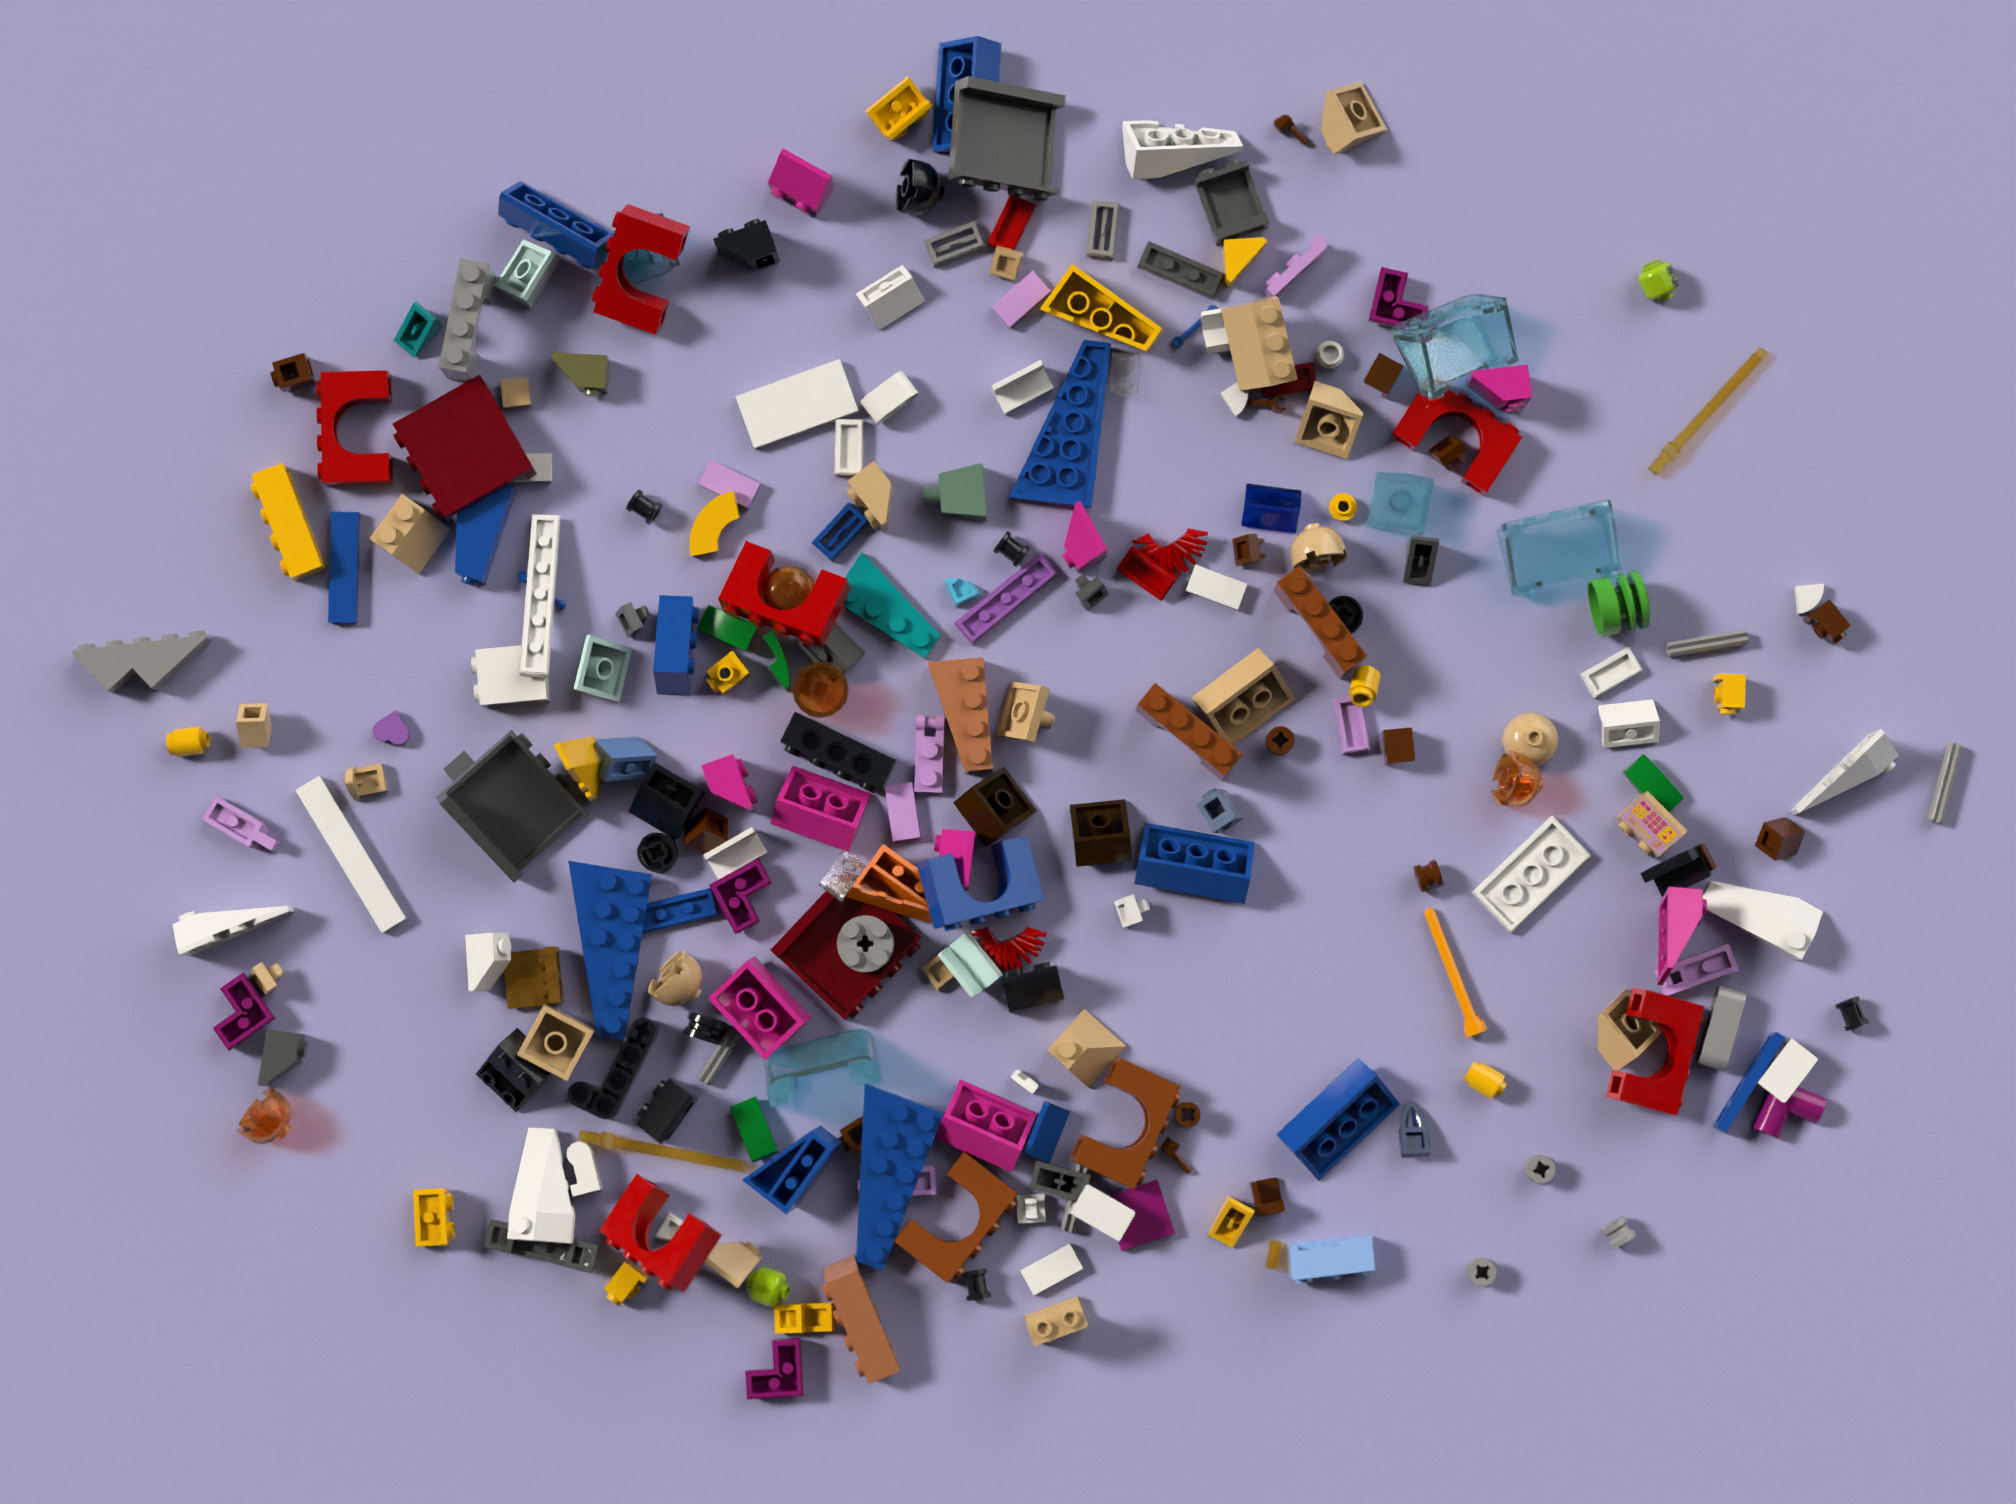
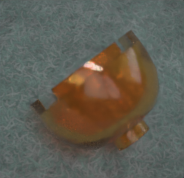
M783 565L775 568L767 575L763 583V601L774 609H793L801 605L808 598L815 584L814 578L807 570L797 565Z
M825 662L811 663L801 669L793 684L795 702L801 711L810 717L821 719L831 717L841 711L848 699L849 687L846 677L839 668Z
M1509 750L1510 755L1503 753L1496 764L1492 781L1498 780L1497 790L1492 789V796L1494 802L1498 805L1521 807L1528 805L1541 792L1543 778L1536 761L1522 753Z
M269 1087L262 1092L266 1095L263 1100L255 1099L239 1122V1125L243 1128L237 1129V1132L254 1143L267 1144L274 1141L277 1137L281 1140L291 1129V1126L288 1124L291 1118V1106L288 1100L273 1087Z

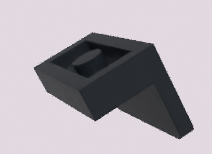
M1697 845L1640 873L1645 883L1654 880L1662 897L1668 887L1687 888L1711 876V872Z

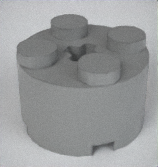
M864 915L849 920L841 928L837 938V949L842 961L848 967L858 972L872 973L878 971L890 961L894 953L895 942L891 930L883 921L873 916ZM863 937H868V940L874 943L873 946L868 948V952H864L862 947H858V943L863 941Z

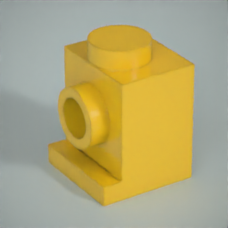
M731 651L706 670L709 677L705 680L715 693L720 690L725 695L748 678L750 673L735 653ZM723 669L730 670V676L727 679H723L720 676V672Z
M1746 674L1714 675L1713 682H1718V686L1714 687L1713 700L1714 703H1718L1720 714L1737 715V710L1745 708Z
M627 1260L604 1288L609 1292L606 1297L616 1305L621 1306L627 1298L632 1301L641 1289V1286L638 1285L639 1281L645 1283L650 1277Z

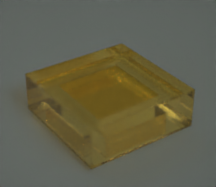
M1269 1239L1265 1268L1276 1270L1278 1267L1282 1245L1279 1240Z

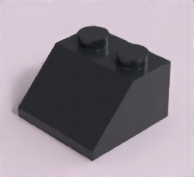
M669 1078L666 1082L664 1080L659 1082L653 1091L656 1097L650 1105L645 1103L636 1115L639 1118L636 1125L660 1144L667 1143L699 1098L672 1078Z

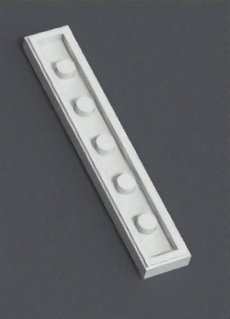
M532 515L520 676L549 677L561 524L560 516Z
M318 776L295 790L381 933H385L406 920L407 917L322 777Z

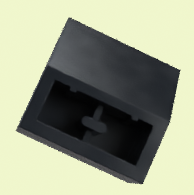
M759 219L751 220L744 224V228L736 231L733 228L723 230L717 234L718 237L713 239L720 256L752 271H757L780 262L766 220L761 222Z
M654 762L641 783L628 812L677 841L705 792Z
M1050 961L1033 965L1034 971L1023 973L1022 968L1006 972L1007 977L1002 978V984L1009 1012L1064 999L1057 965L1051 966Z
M518 1028L497 1045L476 1073L483 1083L489 1086L515 1112H518L552 1075L547 1070L517 1055L526 1038V1035Z

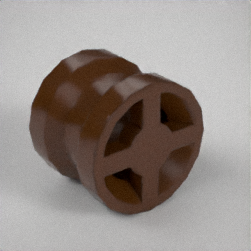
M1278 726L1270 730L1266 736L1265 743L1269 752L1280 756L1285 755L1291 750L1295 740L1291 730L1287 727Z
M1436 860L1429 861L1428 865L1413 866L1416 881L1422 893L1428 891L1433 886L1437 888L1443 887L1442 875Z

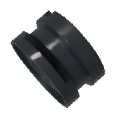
M1338 596L1332 599L1328 604L1349 632L1353 634L1360 627L1363 620L1361 605L1357 600L1349 596Z
M655 832L646 835L641 840L637 848V856L643 867L652 872L661 873L668 871L674 866L678 858V848L672 838L666 834Z
M689 1011L687 1016L689 1019L688 1026L685 1029L683 1028L682 1033L720 1045L719 1036L721 1031L725 1030L727 1023Z

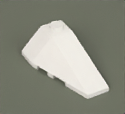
M1150 120L1123 121L1122 124L1126 166L1133 179L1148 180L1149 178H1161L1243 151V145L1235 131L1203 127L1197 132L1186 129L1181 124H1175V128L1159 127L1158 121Z
M1879 729L1869 733L1790 810L1793 815L1820 804L1880 773L1885 776L1896 765L1893 760L1899 755L1885 732Z
M1710 881L1702 895V899L1707 900V912L1795 961L1802 960L1815 937L1823 911L1796 897Z
M280 906L195 914L194 911L188 912L178 917L179 922L172 924L179 955L193 956L294 913L293 907Z
M528 1128L509 1212L507 1239L573 1244L575 1211L570 1203L568 1193L570 1188L568 1180H565L562 1164L564 1161L557 1129Z

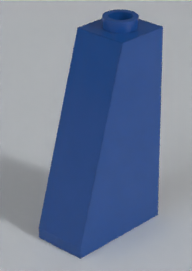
M506 485L457 513L455 573L462 577L460 582L475 587L477 583L486 584L516 493V489L513 486Z

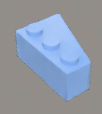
M1370 1235L1285 1244L1289 1278L1296 1280V1283L1313 1282V1278L1324 1277L1325 1281L1341 1279L1342 1274L1352 1273V1278L1369 1276V1271H1375L1372 1236Z

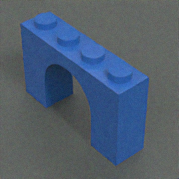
M1027 835L991 845L999 875V887L996 895L990 902L977 901L966 893L959 879L953 853L917 863L934 929L944 927L947 932L962 928L961 922L969 921L970 925L986 922V916L994 914L995 919L1011 915L1010 910L1019 908L1020 913L1036 909L1035 903L1043 901L1044 896Z

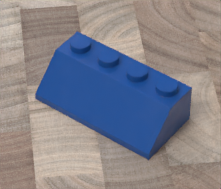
M980 36L939 43L932 152L950 153L955 81L971 76L999 82L1002 43Z
M522 181L502 191L499 196L498 215L504 218L508 225L524 229L529 232V236L541 242L545 241L552 245L556 252L575 258L582 267L595 269L605 260L608 254L605 252L606 245L610 236H614V233Z
M1145 823L1134 884L1245 904L1251 878L1255 842Z
M1357 1058L1276 1135L1319 1181L1389 1116L1400 1103L1381 1079L1361 1059Z

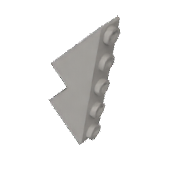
M206 631L189 632V637L178 638V634L162 635L161 640L151 641L150 637L133 639L134 643L123 644L121 640L108 641L105 647L95 648V644L78 645V650H74L72 654L111 693H115L135 673L152 689L158 691L200 652L211 639L206 636Z

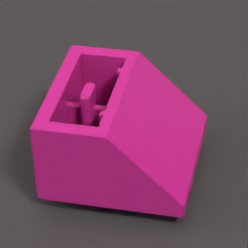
M731 754L701 765L710 792L713 795L749 812L756 811L754 804L758 803L753 787L746 785L744 778L749 775L742 759L737 760L735 755Z

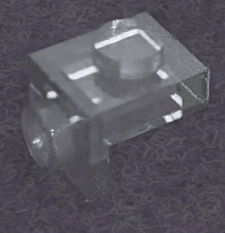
M1112 352L1111 392L1122 397L1138 393L1140 353Z
M842 850L821 880L819 886L843 901L852 885L861 875L865 865L854 854Z

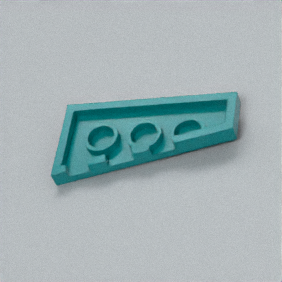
M861 552L845 577L848 580L850 591L843 607L926 659L940 638V634Z

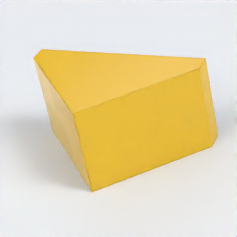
M1265 238L1224 240L1225 284L1228 287L1235 282L1266 247L1267 240Z
M1227 1196L1208 1236L1233 1248L1255 1210Z

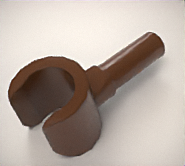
M1282 115L1274 120L1273 123L1279 133L1282 134L1289 130L1304 146L1309 142L1294 126L1290 116Z
M1280 394L1271 400H1247V407L1270 408L1275 413H1281L1287 408L1277 407L1276 400H1286L1287 397Z
M1167 1137L1161 1146L1162 1151L1176 1161L1186 1174H1189L1192 1169L1176 1153L1181 1145Z

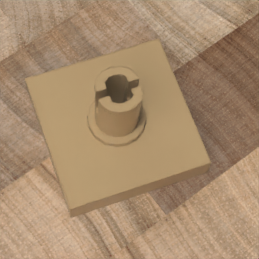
M1011 681L995 735L1035 743L1039 726L1050 729L1055 720L1054 714L1044 711L1050 689L1041 685Z

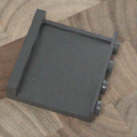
M971 76L955 81L948 180L957 181L959 186L962 187L983 186V190L988 192L1005 190L1010 196L1032 195L1031 199L1036 201H1047L1048 197L1059 194V189L1051 188L1056 109L1065 107V95Z
M510 730L436 796V799L446 812L515 883L522 876L520 873L521 869L582 815L586 818L590 815L585 810V807L588 805L577 792L572 795L566 789L569 783L558 772L554 776L548 769L551 766L549 761L541 753L536 756L529 749L533 744L523 733L517 736L513 730Z

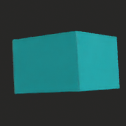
M415 301L394 341L415 358L443 325L435 316Z

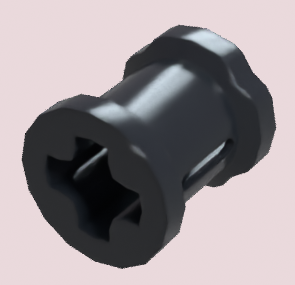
M638 489L630 499L626 510L637 513L646 519V523L650 525L660 513L663 504L660 502L655 503L643 495V491Z
M1007 531L993 552L996 554L1000 552L1013 562V566L1017 567L1030 547L1020 544Z
M1859 996L1835 1004L1836 1009L1841 1011L1846 1024V1031L1869 1023L1868 1019L1864 1018L1858 1003L1860 1001Z
M986 1268L963 1272L962 1277L966 1278L968 1289L967 1301L991 1297V1292H988L986 1285Z

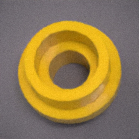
M1337 494L1329 503L1330 514L1338 521H1348L1355 515L1357 503L1349 494ZM1340 502L1347 503L1348 510L1345 512L1340 511L1338 504Z

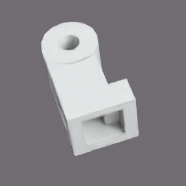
M584 1141L571 1144L567 1150V1158L574 1167L578 1183L570 1185L572 1196L603 1189L591 1145Z

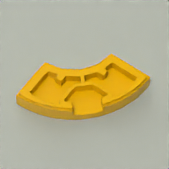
M730 491L714 498L698 514L690 534V557L719 551V538L723 529L730 522L740 518L735 491Z

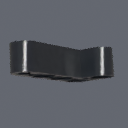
M649 1018L635 1020L601 1088L585 1081L575 1082L569 1087L567 1093L570 1103L601 1119H611L617 1116L657 1037V1024ZM648 1023V1029L651 1031V1034L644 1035L640 1042L646 1043L645 1048L639 1044L631 1043L632 1038L638 1040L641 1032L637 1030L638 1026H644ZM629 1048H635L639 1052V1059L634 1064H630L625 1060V1052ZM617 1073H622L626 1077L627 1082L622 1089H616L612 1084L613 1076ZM579 1086L587 1088L589 1093L587 1100L584 1102L576 1100L574 1095L575 1090ZM605 1098L610 1099L614 1104L613 1111L608 1115L600 1110V1102Z

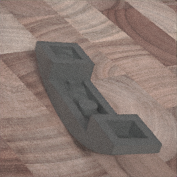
M490 1219L484 1247L593 1273L599 1245L573 1238V1244L507 1239L509 1223Z

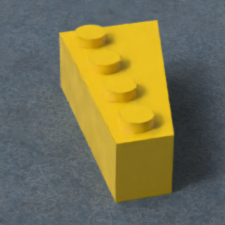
M1073 264L1040 308L1043 313L1147 354L1164 332L1163 328Z

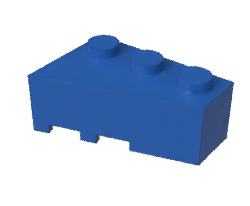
M659 595L653 674L656 692L660 695L690 696L691 675L695 673V658H692L693 649L697 648V632H694V624L699 622V607H694V600L691 596Z
M820 1125L742 1179V1181L783 1213L788 1214L796 1209L843 1142Z

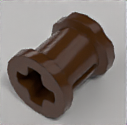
M1182 1102L1175 1109V1120L1181 1126L1193 1127L1200 1120V1109L1194 1103ZM1192 1107L1194 1109L1192 1113L1194 1119L1192 1121L1187 1119L1182 1121L1183 1113L1181 1109H1190Z

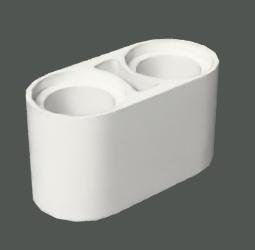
M899 371L867 394L860 403L875 423L880 424L912 401L919 392L904 372Z

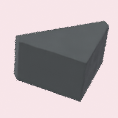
M1410 536L1407 540L1403 583L1431 586L1439 538Z
M1036 1161L1029 1188L1077 1201L1084 1187L1089 1185L1091 1175Z

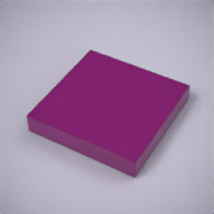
M1157 1179L1136 1186L1135 1189L1128 1188L1108 1195L1135 1211L1133 1219L1119 1242L1121 1251L1175 1234Z

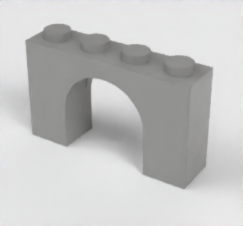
M460 258L439 362V369L451 380L467 382L477 376L480 356L476 352V332L483 302H492L497 277L488 263Z

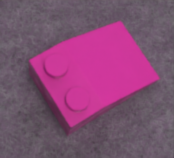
M1668 887L1659 904L1657 985L1664 984L1696 926L1701 924L1702 916L1706 915L1707 900L1702 899L1703 889Z

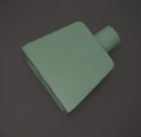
M983 463L940 473V487L923 488L924 504L941 503L942 516L987 520Z

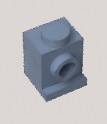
M1213 788L1202 795L1203 800L1196 804L1213 833H1223L1244 819L1226 790ZM1220 804L1225 809L1222 814H1219L1217 810Z

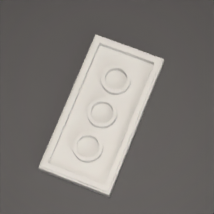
M840 359L735 396L754 449L859 412Z
M1552 815L1471 893L1509 933H1512L1591 855Z

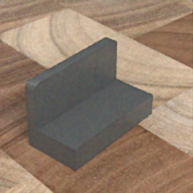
M834 623L824 647L816 644L812 647L800 641L796 643L835 683L865 654V651L836 623Z

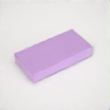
M1031 271L991 306V309L1010 329L1051 293V290L1034 271Z
M711 459L698 483L699 486L718 495L735 491L737 504L747 509L750 508L761 485Z
M1350 696L1333 699L1342 755L1371 750L1364 707L1354 705L1351 702Z
M913 783L885 786L892 841L920 838Z

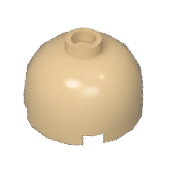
M1319 523L1305 526V531L1296 536L1290 548L1293 569L1301 566L1305 573L1325 570L1324 565L1333 562V567L1338 566L1348 558L1343 539L1337 531L1328 527H1321Z
M1527 712L1517 715L1508 722L1503 730L1501 742L1511 762L1519 767L1535 768L1542 766L1553 757L1557 750L1559 738L1556 727L1550 719L1539 713Z
M684 950L683 954L679 951L658 970L662 973L658 981L653 978L648 987V993L664 1005L676 1007L685 1004L687 1001L692 1003L701 993V989H699L703 976L701 967L687 951Z

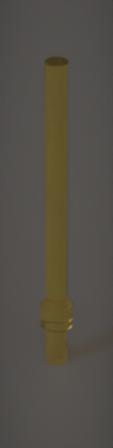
M1759 347L1681 433L1661 449L1662 453L1648 467L1654 475H1657L1670 460L1674 461L1681 453L1680 449L1768 355L1763 348Z
M580 1130L578 1141L598 1144L600 1148L609 1150L614 1147L745 1172L746 1161L617 1137L614 1136V1133L603 1131L601 1134Z

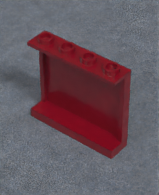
M480 374L393 423L397 431L393 434L397 444L401 449L406 447L410 456L406 457L407 462L413 472L418 470L423 478L419 480L422 489L426 495L432 494L436 502L432 506L440 519L445 517L450 524L454 522L451 518L452 516L524 475L527 479L537 475Z
M848 868L770 950L844 1020L848 1016L854 1019L864 1008L860 1003L867 996L872 999L883 988L880 982L887 975L892 978L900 970L902 965L899 962L904 956L908 955L911 958L922 946L918 943L921 937L895 912L847 897L852 885L858 879ZM866 915L880 919L889 927L894 937L895 948L890 961L883 968L872 973H862L848 967L842 961L837 949V938L841 928L849 920L858 916ZM863 937V941L858 943V947H862L864 952H868V948L874 945L873 942L868 940V937Z

